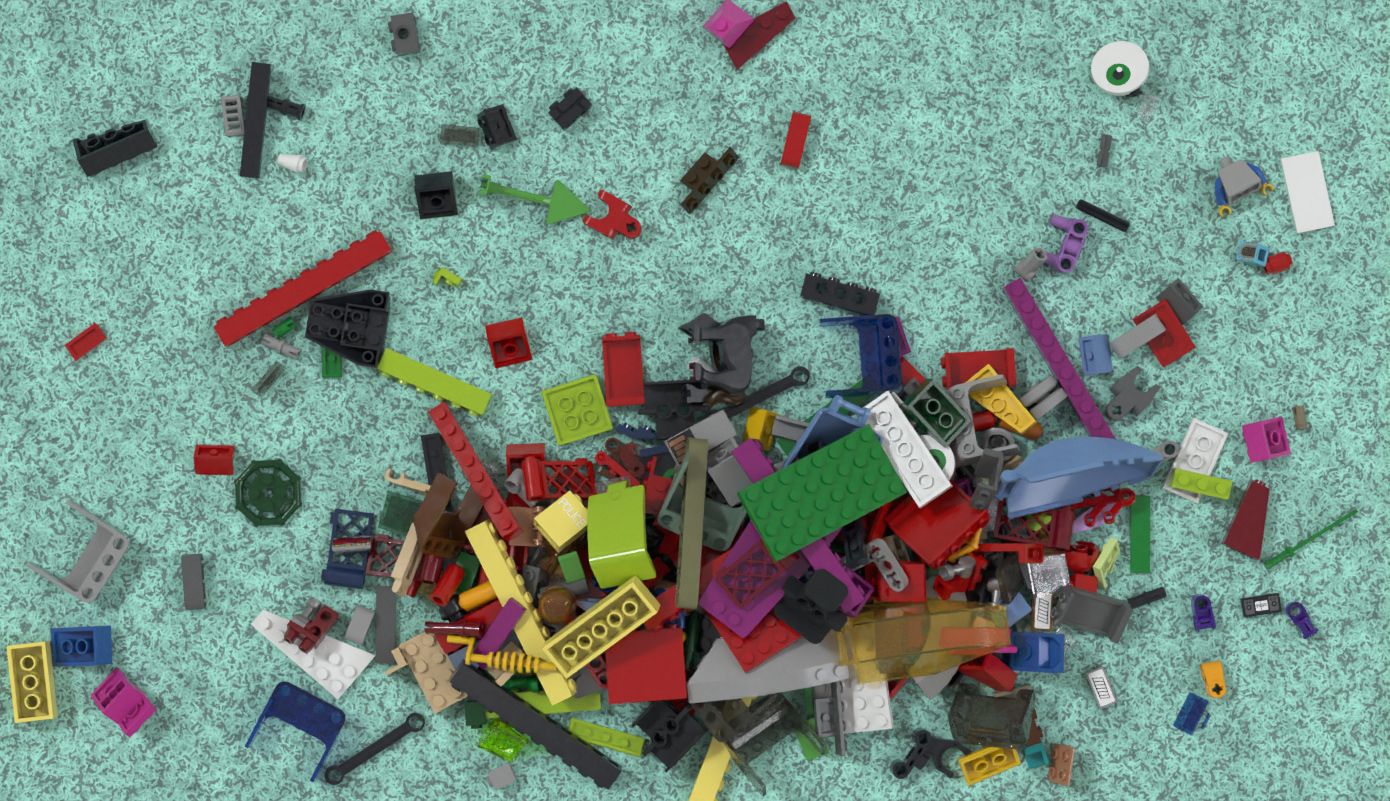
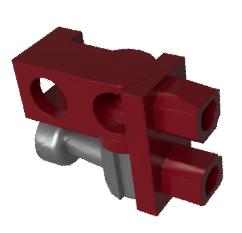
M309 597L305 603L307 608L301 614H295L292 620L289 621L284 635V640L289 644H293L297 638L302 640L299 649L305 654H308L313 648L317 649L330 629L339 621V613L326 605L322 607L320 602L312 597ZM319 611L313 621L309 619L313 612Z

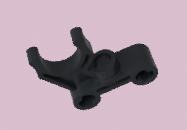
M916 728L912 733L914 746L904 760L896 759L891 762L890 772L896 778L904 779L914 767L921 770L929 758L933 757L935 768L944 773L948 778H952L954 773L946 769L942 763L944 752L950 748H957L964 755H968L970 750L962 746L957 740L931 737V734L926 729ZM924 733L925 740L919 742L918 735ZM903 765V766H904L903 772L901 773L900 771H898V772L896 773V772H895L896 767H897V766L901 767V766Z

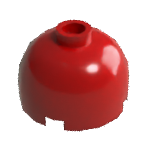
M1075 541L1077 545H1071L1070 552H1061V560L1073 573L1084 574L1093 568L1099 557L1100 547L1095 548V544L1092 542Z

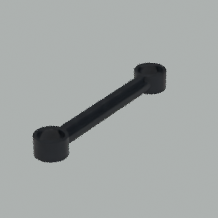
M798 366L792 370L791 375L745 397L740 404L728 406L722 410L730 419L794 385H805L809 381L810 373L805 367ZM796 370H802L807 374L805 382L793 379V374ZM711 410V411H709V412L706 414L705 419L708 418L710 414H715V413H717V412H719V411H718V410Z
M418 712L411 713L403 724L339 766L332 765L327 768L324 774L326 782L330 785L341 783L346 774L410 732L422 730L426 722L424 716ZM410 717L422 718L423 724L420 729L412 728L409 725ZM330 770L341 771L342 777L339 781H331L328 777V772Z

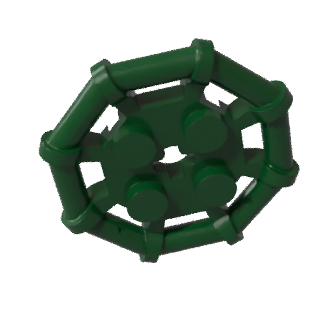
M280 458L277 460L255 461L254 459L237 479H234L235 509L239 510L257 528L258 526L269 525L283 526L300 506L302 507L301 477L295 474ZM260 468H274L273 473L262 474ZM281 470L290 480L285 482L277 475L278 472ZM255 471L258 476L250 484L245 482ZM292 484L293 499L288 498L287 493L288 486ZM243 487L248 488L249 500L243 501ZM265 488H266V489L272 488V492H271V493L273 494V496H272V497L267 496V497L265 498V497H264L265 492H264L263 490H264ZM286 502L290 503L291 505L281 514L279 509ZM252 504L256 509H258L259 512L257 516L253 512H251L246 506ZM275 512L276 517L263 518V513Z

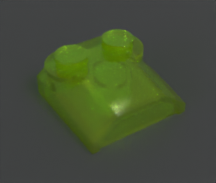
M495 718L484 730L477 747L512 762L521 749L529 743V739L511 729L510 723L506 724L499 718Z

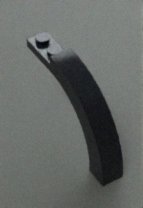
M820 437L805 444V456L827 446L824 440ZM860 517L841 529L847 565L850 569L868 562L864 540L867 538L863 519Z

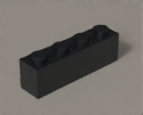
M146 120L123 125L117 131L113 130V128L106 130L105 134L102 135L90 134L84 140L79 138L72 139L77 160L87 177L96 175L110 167H115L119 163L131 160L157 147L155 136Z

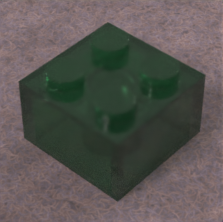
M388 491L378 528L407 536L411 524L414 523L413 516L419 510L423 500Z

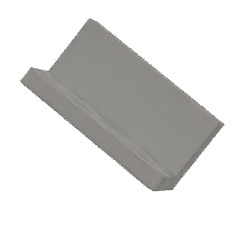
M776 415L771 435L797 441L810 423Z

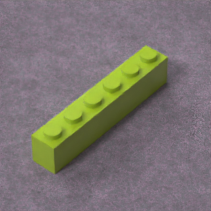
M388 348L385 349L377 367L381 371L380 375L389 379L391 376L399 378L398 383L407 387L409 383L415 385V390L426 394L427 391L434 394L433 398L442 402L444 399L451 401L450 405L455 408L461 409L463 406L469 409L467 413L476 417L479 414L484 416L493 395Z
M526 687L527 691L519 692V688L511 690L544 714L602 709L600 691L577 699L574 694L552 706L545 690H541L540 693H533L529 687ZM485 710V718L499 717L496 713H489Z

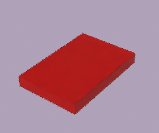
M1166 299L1132 319L1137 326L1156 314L1166 330L1147 343L1163 368L1196 348Z

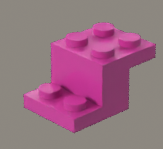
M118 667L91 694L101 712L117 723L128 737L136 733L140 726L156 710L146 693L128 680L123 671Z

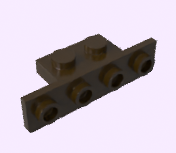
M731 147L727 149L718 161L704 152L680 180L682 184L691 190L690 194L680 204L688 214H691L699 206L700 202L736 163L739 156Z

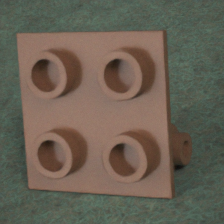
M541 506L535 508L509 507L524 533L509 541L508 545L546 547V538L533 525L534 518L545 509Z
M1054 743L1051 751V767L1048 771L1050 782L1065 786L1070 785L1074 747Z

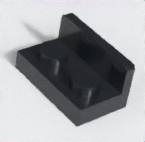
M504 104L485 109L477 115L478 125L483 130L485 143L489 146L490 150L517 140Z

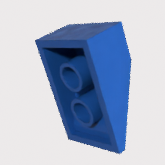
M111 625L51 628L53 667L112 664Z

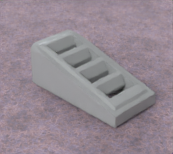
M240 95L221 97L226 136L244 135L242 97ZM237 102V105L227 106V103ZM238 110V113L228 114V111ZM229 118H239V121L229 122ZM240 125V129L229 130V126Z

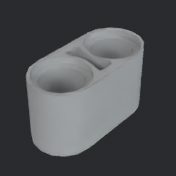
M357 605L344 639L363 646L366 640L365 636L368 635L373 622L372 618L375 617L376 612Z

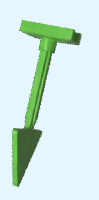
M483 174L480 177V181L485 182V184L481 183L480 186L484 190L480 189L477 191L476 196L485 197L487 193H499L549 205L547 225L590 212V209L559 180L555 181L552 197H546L500 186L498 183L491 182L490 175Z

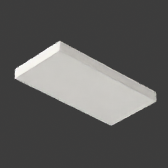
M1319 151L1280 159L1296 234L1335 226Z
M1192 418L1162 488L1198 504L1201 494L1168 487L1172 468L1210 476L1229 433Z

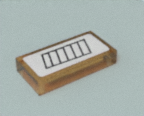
M1033 591L1031 630L1051 631L1053 592Z

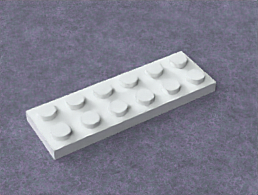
M886 391L865 406L871 410V414L865 424H869L872 430L884 438L881 446L897 475L919 508L924 507L953 487L890 391Z

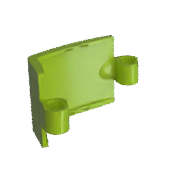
M628 480L608 484L606 493L592 495L588 498L587 531L589 563L601 589L621 586L635 575H637L641 582L642 580L656 577V571L647 552L645 488L643 485L629 487L628 484L630 483Z

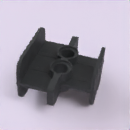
M690 379L643 383L645 409L638 410L639 415L655 414L657 440H668L693 426L694 412L710 411L707 405L687 403L689 412L686 415H681L678 412L679 406L682 405L681 386L690 384L702 390L701 383L690 382ZM663 405L670 408V413L667 416L659 414V409Z
M818 569L806 584L795 576H789L782 586V590L785 592L784 596L774 606V613L779 619L809 642L819 644L831 629L840 631L847 622V616L839 611L838 608L848 595V589L842 581L825 569Z
M654 701L631 725L632 727L638 725L650 737L651 744L642 754L647 756L652 752L667 767L664 770L666 773L710 729L709 726L704 728L689 713L694 707L691 703L680 713H677L665 701ZM671 720L676 723L677 727L671 724ZM659 733L663 734L665 740L660 738Z

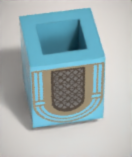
M1240 241L1236 260L1249 265L1265 267L1270 248L1259 243Z

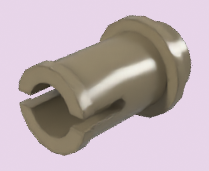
M1304 405L1292 407L1296 430L1307 429L1309 422H1306Z

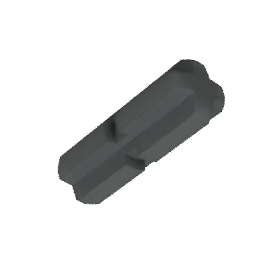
M1103 134L1101 136L1099 148L1101 151H1099L1097 166L1106 167L1108 164V151L1112 142L1111 135Z

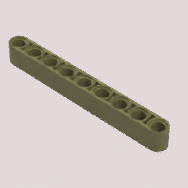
M688 437L685 455L687 452L691 454L683 478L675 606L676 608L696 610L699 596L708 439Z

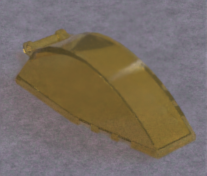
M926 597L927 602H881L866 604L862 607L856 618L849 617V625H844L840 631L834 630V632H837L839 666L855 664L858 684L941 673L1011 645L1006 606L951 599L943 601L941 598ZM850 630L854 659L848 660L844 631Z

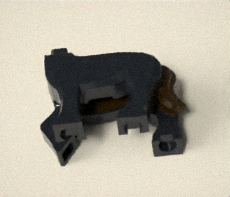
M702 313L690 322L679 326L678 329L692 337L688 338V344L710 342L709 354L714 372L705 370L699 363H689V369H693V376H690V382H698L706 386L700 390L690 384L682 385L681 404L707 403L709 409L719 403L730 406L740 404L744 399L745 390L751 383L753 358L751 340L757 334V331L765 330L764 319H756V315H747L717 322L708 314Z

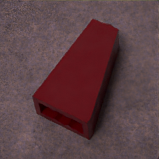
M1257 479L1248 482L1221 542L1222 545L1255 560H1259L1261 557L1270 491L1269 488L1265 487L1266 483Z

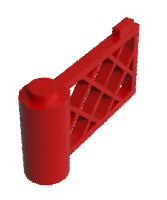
M534 456L524 458V461L521 462L526 500L535 502L543 499H559L567 493L563 489L567 483L575 490L573 494L578 492L579 494L577 495L581 499H588L589 496L597 495L592 461H588L587 458H576V461H540ZM545 467H550L555 471L552 477L545 472ZM562 467H567L572 471L569 477L561 471ZM580 467H587L588 475L586 477L578 471ZM557 474L565 481L562 486L553 480ZM574 474L582 481L579 486L571 480ZM550 483L558 490L556 494H549L548 485ZM584 483L590 488L591 494H586L580 489Z

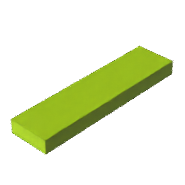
M573 717L568 728L569 731L586 742L641 757L646 739Z

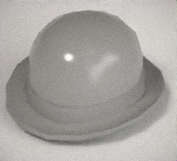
M1002 428L986 430L980 440L983 450L984 448L994 449L1015 444L1012 434ZM1013 455L1003 457L1002 463L1009 460Z

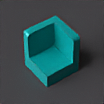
M1042 742L1023 748L1030 769L1041 765H1049Z

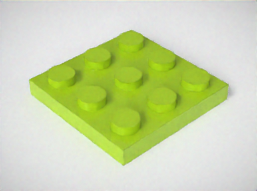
M596 374L541 391L558 446L613 429Z

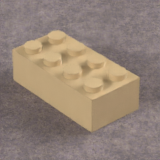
M423 632L399 645L434 713L467 697L465 692L462 690L459 692L451 686L450 676L455 669L448 658L449 653H444L434 634Z

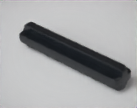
M1080 199L1076 205V209L1123 232H1126L1130 226L1128 221L1085 200Z

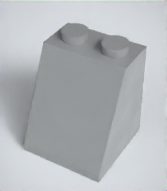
M734 437L709 451L707 456V470L730 507L742 503L737 492L753 484L731 453V451L739 446Z

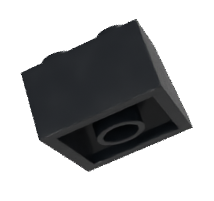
M452 171L414 175L415 194L420 219L458 215Z

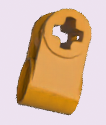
M1216 660L1200 664L1207 694L1212 698L1223 697L1226 693V686L1221 661ZM1215 684L1217 687H1220V690L1217 691V693L1212 692V688L1215 687Z

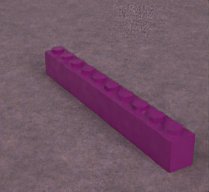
M1021 277L1003 287L1004 294L1059 387L1063 388L1067 393L1066 399L1088 436L1116 439Z
M750 438L731 451V453L754 484L775 473V471L772 469L774 464L768 456L764 457L760 452L763 448L757 440L753 441ZM823 537L800 549V551L814 571L825 569L847 586L848 595L840 605V608L846 613L865 600L863 597L865 592L859 584L855 586L852 582L853 575L848 569H843L840 565L842 562L841 558L836 552L834 554L828 548L831 544L826 537Z

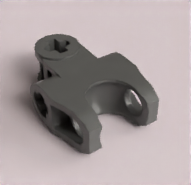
M1136 366L1129 373L1120 377L1109 389L1115 397L1105 407V415L1108 419L1113 421L1119 420L1129 411L1137 417L1151 403L1153 397L1160 389L1157 384L1152 386L1147 392H1140L1135 388L1134 379L1142 370L1139 366ZM1118 407L1119 414L1114 415L1112 413L1113 408Z

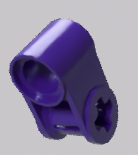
M1202 594L1195 595L1191 600L1195 631L1200 632L1201 629L1207 628L1216 629L1210 599ZM1200 598L1205 600L1203 608L1197 607V600Z

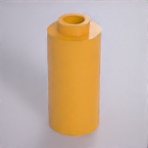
M487 581L460 593L458 603L462 609L470 611L498 597L490 581Z

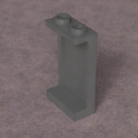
M1066 584L1064 590L1060 592L1056 607L1051 612V618L1056 626L1060 627L1062 623L1108 636L1111 642L1118 644L1133 613V609L1127 601Z

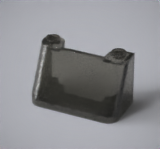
M960 683L947 716L953 739L962 744L1016 750L1025 749L1029 740L1036 696L1034 690H1018L1016 699L994 698V696L981 695L979 688L972 683Z

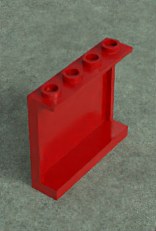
M951 479L950 483L953 487L924 507L919 508L910 494L884 519L887 527L934 571L943 566L952 554H956L966 541H970L980 528L985 527L991 519L987 509L977 510L969 507L968 504L971 498Z
M667 625V629H660L655 633L653 631L649 633L648 630L640 631L639 627H637L605 650L610 705L688 699L683 628H678V625Z

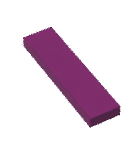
M513 597L509 598L473 651V654L489 655V652H494L496 655L527 609ZM475 662L483 669L488 667L486 663Z

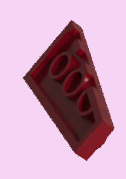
M787 1L754 18V21L730 48L723 44L736 70H739L758 51L795 20V16Z

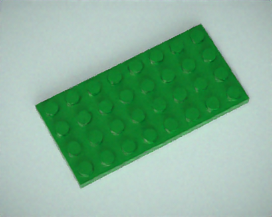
M868 424L737 492V495L776 563L904 495L907 491L871 426Z

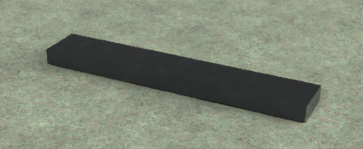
M252 62L240 167V176L260 178L272 64Z

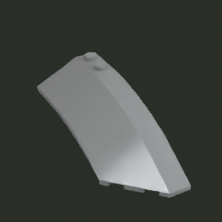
M831 629L821 643L813 644L802 637L747 673L743 671L724 640L716 638L708 654H705L697 666L696 672L686 682L688 703H699L774 694L850 678L847 658L839 632Z

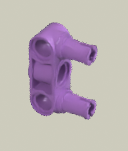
M1053 214L1049 224L1064 229L1067 234L1062 242L1060 253L1054 255L1046 252L1048 258L1043 263L1051 265L1054 270L1062 274H1066L1075 267L1083 248L1088 225L1081 219H1067ZM1075 224H1080L1083 227L1081 234L1074 231ZM1062 260H1067L1070 263L1069 269L1065 270L1061 267L1060 263Z

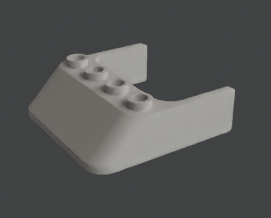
M1003 374L958 384L945 391L972 420L948 445L955 457V468L978 463L984 451L977 444L968 397L969 393L1006 385L1007 380ZM1017 444L992 449L1003 452V457L1021 453Z
M67 500V505L97 523L96 533L70 574L65 578L60 579L33 562H28L26 566L81 601L90 603L98 597L129 547V541L126 536L103 519L76 502Z

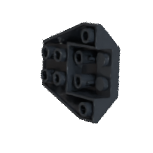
M369 289L311 299L305 338L357 365L377 368L385 346L390 316V292Z

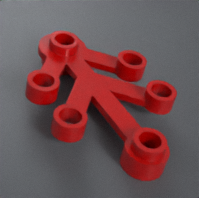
M1110 487L1101 490L1100 496L1083 499V502L1072 504L1066 508L1072 509L1073 512L1076 508L1095 506L1089 514L1084 516L1085 525L1092 527L1096 524V518L1106 506L1115 503L1110 511H1106L1103 514L1104 522L1112 524L1115 521V515L1123 506L1132 505L1136 500V496L1130 488H1118V490L1112 491ZM1101 491H1110L1114 495L1107 496Z

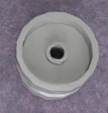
M1052 374L1044 380L1038 381L1027 390L1026 394L1018 399L1025 408L1034 402L1037 404L1029 411L1035 420L1042 417L1068 396L1063 388H1058L1050 393V390L1057 384Z

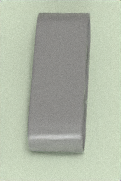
M1154 314L1109 344L1118 358L1121 359L1166 329L1158 316Z

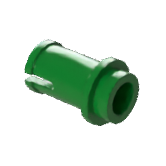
M291 317L278 326L274 325L275 328L272 331L277 339H283L285 334L297 328L295 323L287 326L293 322Z

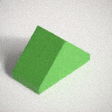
M577 551L558 557L566 583L585 578L583 564Z

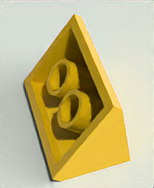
M1010 736L970 752L968 755L956 758L968 786L1021 764L1014 741Z

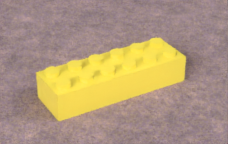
M635 575L546 640L542 650L567 679L655 615L659 610L660 604L637 575Z

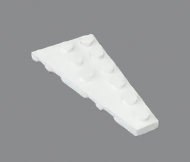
M262 610L251 623L255 629L337 699L344 694L376 656L328 635L325 636L317 649L313 648L308 654H305L299 649L302 640L297 638L293 644H289L284 640L287 624L290 620L266 610Z

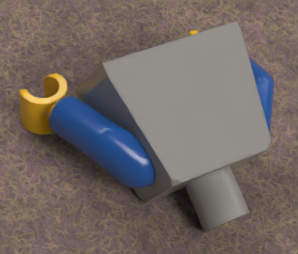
M1228 156L1219 161L1222 169L1218 171L1214 193L1218 205L1221 206L1219 208L1220 216L1223 217L1222 210L1224 208H1227L1229 215L1231 214V209L1226 206V203L1231 205L1259 189L1262 195L1267 196L1265 192L1266 187L1273 192V186L1266 183L1267 179L1259 167L1245 163L1242 159L1232 163Z

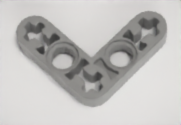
M878 538L865 544L868 562L851 570L855 571L874 561L891 589L897 592L902 591L908 585V578L886 542ZM875 547H879V548H880L879 550H876V551L873 553L872 549H874ZM845 555L843 558H841V566H843L844 564L848 566ZM884 561L890 562L892 569H888Z

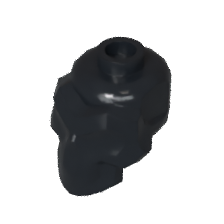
M453 594L445 607L438 605V611L442 620H448L451 623L468 614L465 609L460 607L458 594Z

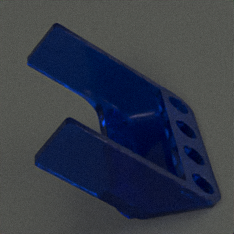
M879 314L819 320V327L852 325L857 329L862 372L861 388L825 391V398H834L836 395L841 397L875 395L896 390L901 386L902 371L898 324L893 315Z
M282 681L275 687L245 747L250 748L267 718L277 717L324 742L326 750L310 779L311 782H315L340 735L346 715L343 710L290 682Z

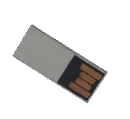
M721 410L669 438L664 443L679 467L685 457L688 437L708 439V450L736 436L737 433L724 410Z

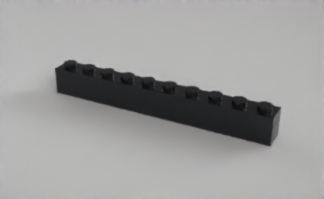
M465 659L461 661L450 676L451 686L459 692L462 690L471 701L480 702L486 711L496 713L502 722L512 724L517 732L530 736L531 741L536 745L541 744L547 748V752L551 755L561 757L563 763L567 766H574L582 776L592 778L598 787H605L609 790L622 772L621 765L502 685L500 687L493 678L474 665H466Z

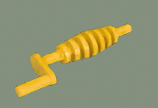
M457 635L447 636V642L468 645L465 658L466 665H471L472 661L486 663L489 668H493V664H495V669L500 670L502 665V669L505 672H508L510 666V673H515L517 667L518 673H523L524 667L526 668V673H531L532 668H534V673H539L541 669L557 671L558 669L554 663L542 662L540 657H535L533 661V656L528 655L527 660H525V654L520 653L518 659V652L514 651L511 658L510 651L505 652L504 657H502V652H497L496 656L494 652H489V655L473 654L476 640L474 636L466 638Z

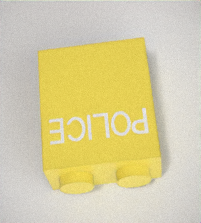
M568 491L534 518L533 525L558 553L587 531L588 508L586 509L582 505L581 498L571 491Z

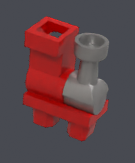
M969 552L966 556L960 557L957 565L951 566L947 564L941 566L939 570L940 575L936 576L933 590L943 601L950 599L952 593L965 592L967 589L968 591L974 590L975 584L980 582L983 577L980 570L986 568L987 560L982 555L975 557L972 552Z

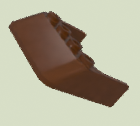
M441 473L436 475L419 510L413 516L421 552L454 559L459 555L468 538L465 531L474 527L484 508L471 484L458 509L452 514L444 513L443 511L457 483Z

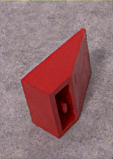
M896 559L908 578V585L899 592L891 589L874 561L865 565V581L875 588L868 598L869 600L880 602H927L925 564ZM884 561L885 566L888 569H892L890 562Z

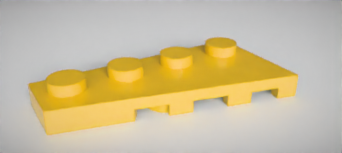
M988 364L965 383L997 376L998 374ZM1007 385L969 393L972 399L1020 434H1024L1037 423Z

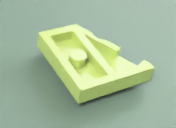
M1111 537L1107 544L1103 545L1101 554L1093 566L1098 588L1106 590L1108 586L1105 581L1107 572H1113L1120 552L1118 540Z

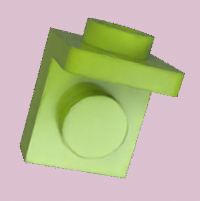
M444 267L441 270L437 269L432 277L434 279L433 284L438 286L443 277H445L444 282L452 287L455 284L460 286L463 282V279Z

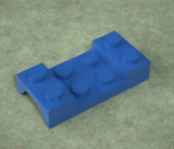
M1011 631L1009 643L1018 647L1017 653H1002V659L1000 660L1011 670L1064 673V634Z

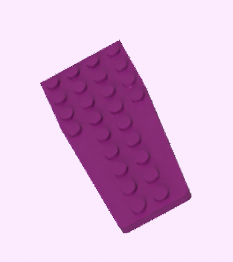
M752 521L749 522L720 569L723 566L726 568L731 566L761 540ZM842 528L825 536L829 543L832 542ZM760 547L753 551L752 560L764 561V552ZM800 550L796 551L800 558L741 609L717 583L715 579L718 576L715 575L698 603L741 638H745L784 596L785 592L782 590V586L788 577L795 576L799 579L811 565ZM750 554L745 559L750 560ZM766 556V561H771L770 558ZM741 561L738 564L737 573L749 574L750 562ZM752 562L751 574L763 575L764 563ZM766 563L765 575H775L779 571L775 564ZM726 574L721 579L726 586H734L735 575ZM737 575L736 587H748L749 576ZM751 576L750 588L761 587L763 577ZM765 577V582L768 581L770 577ZM728 588L734 594V589ZM736 589V598L740 603L747 599L748 590ZM750 590V595L753 594L756 590Z

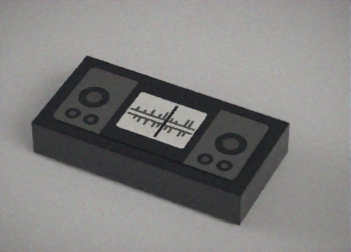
M1279 593L1240 598L1243 618L1282 612Z

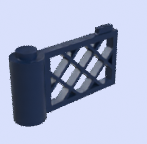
M335 509V512H331L330 524H333L328 562L326 569H323L321 574V580L324 581V585L363 590L369 551H364V555L361 551H356L350 556L342 552L346 559L340 563H334L332 559L335 553L332 551V542L341 531L349 537L344 529L352 523L359 529V532L352 537H357L361 533L363 536H371L373 513ZM339 513L347 514L351 519L343 527L338 522ZM361 516L369 517L368 525L361 530L355 521ZM358 552L363 557L362 566L354 565L350 560Z

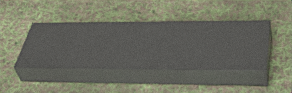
M376 586V663H395L396 660L391 651L396 649V593L392 591V586Z

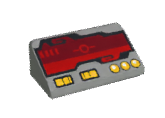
M371 536L334 538L332 542V551L334 553L372 550Z

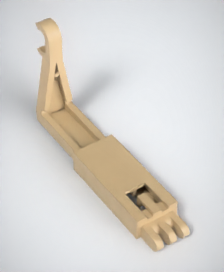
M389 468L385 473V478L390 483L425 495L431 487L430 485L407 479V475L404 472L398 480L391 478L393 474L392 469ZM414 523L410 526L391 577L395 579L392 591L400 597L406 595L423 555V552L419 549Z

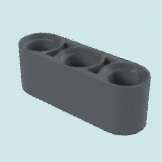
M202 553L181 556L186 611L206 609V602H204V599H206L205 583H203L204 566L201 563V560H203Z

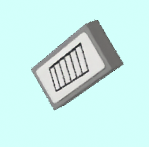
M1103 666L1085 673L1099 709L1117 703Z

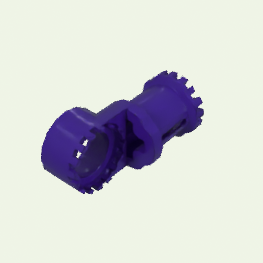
M1290 602L1286 605V615L1291 618L1295 626L1299 627L1303 634V639L1311 637V634L1315 635L1319 631L1309 620L1310 616L1301 603ZM1292 605H1297L1300 609L1299 614L1296 616L1290 614V607Z

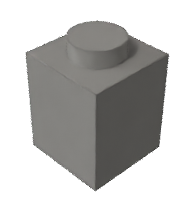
M510 762L488 771L489 776L486 777L489 786H494L495 790L517 780Z

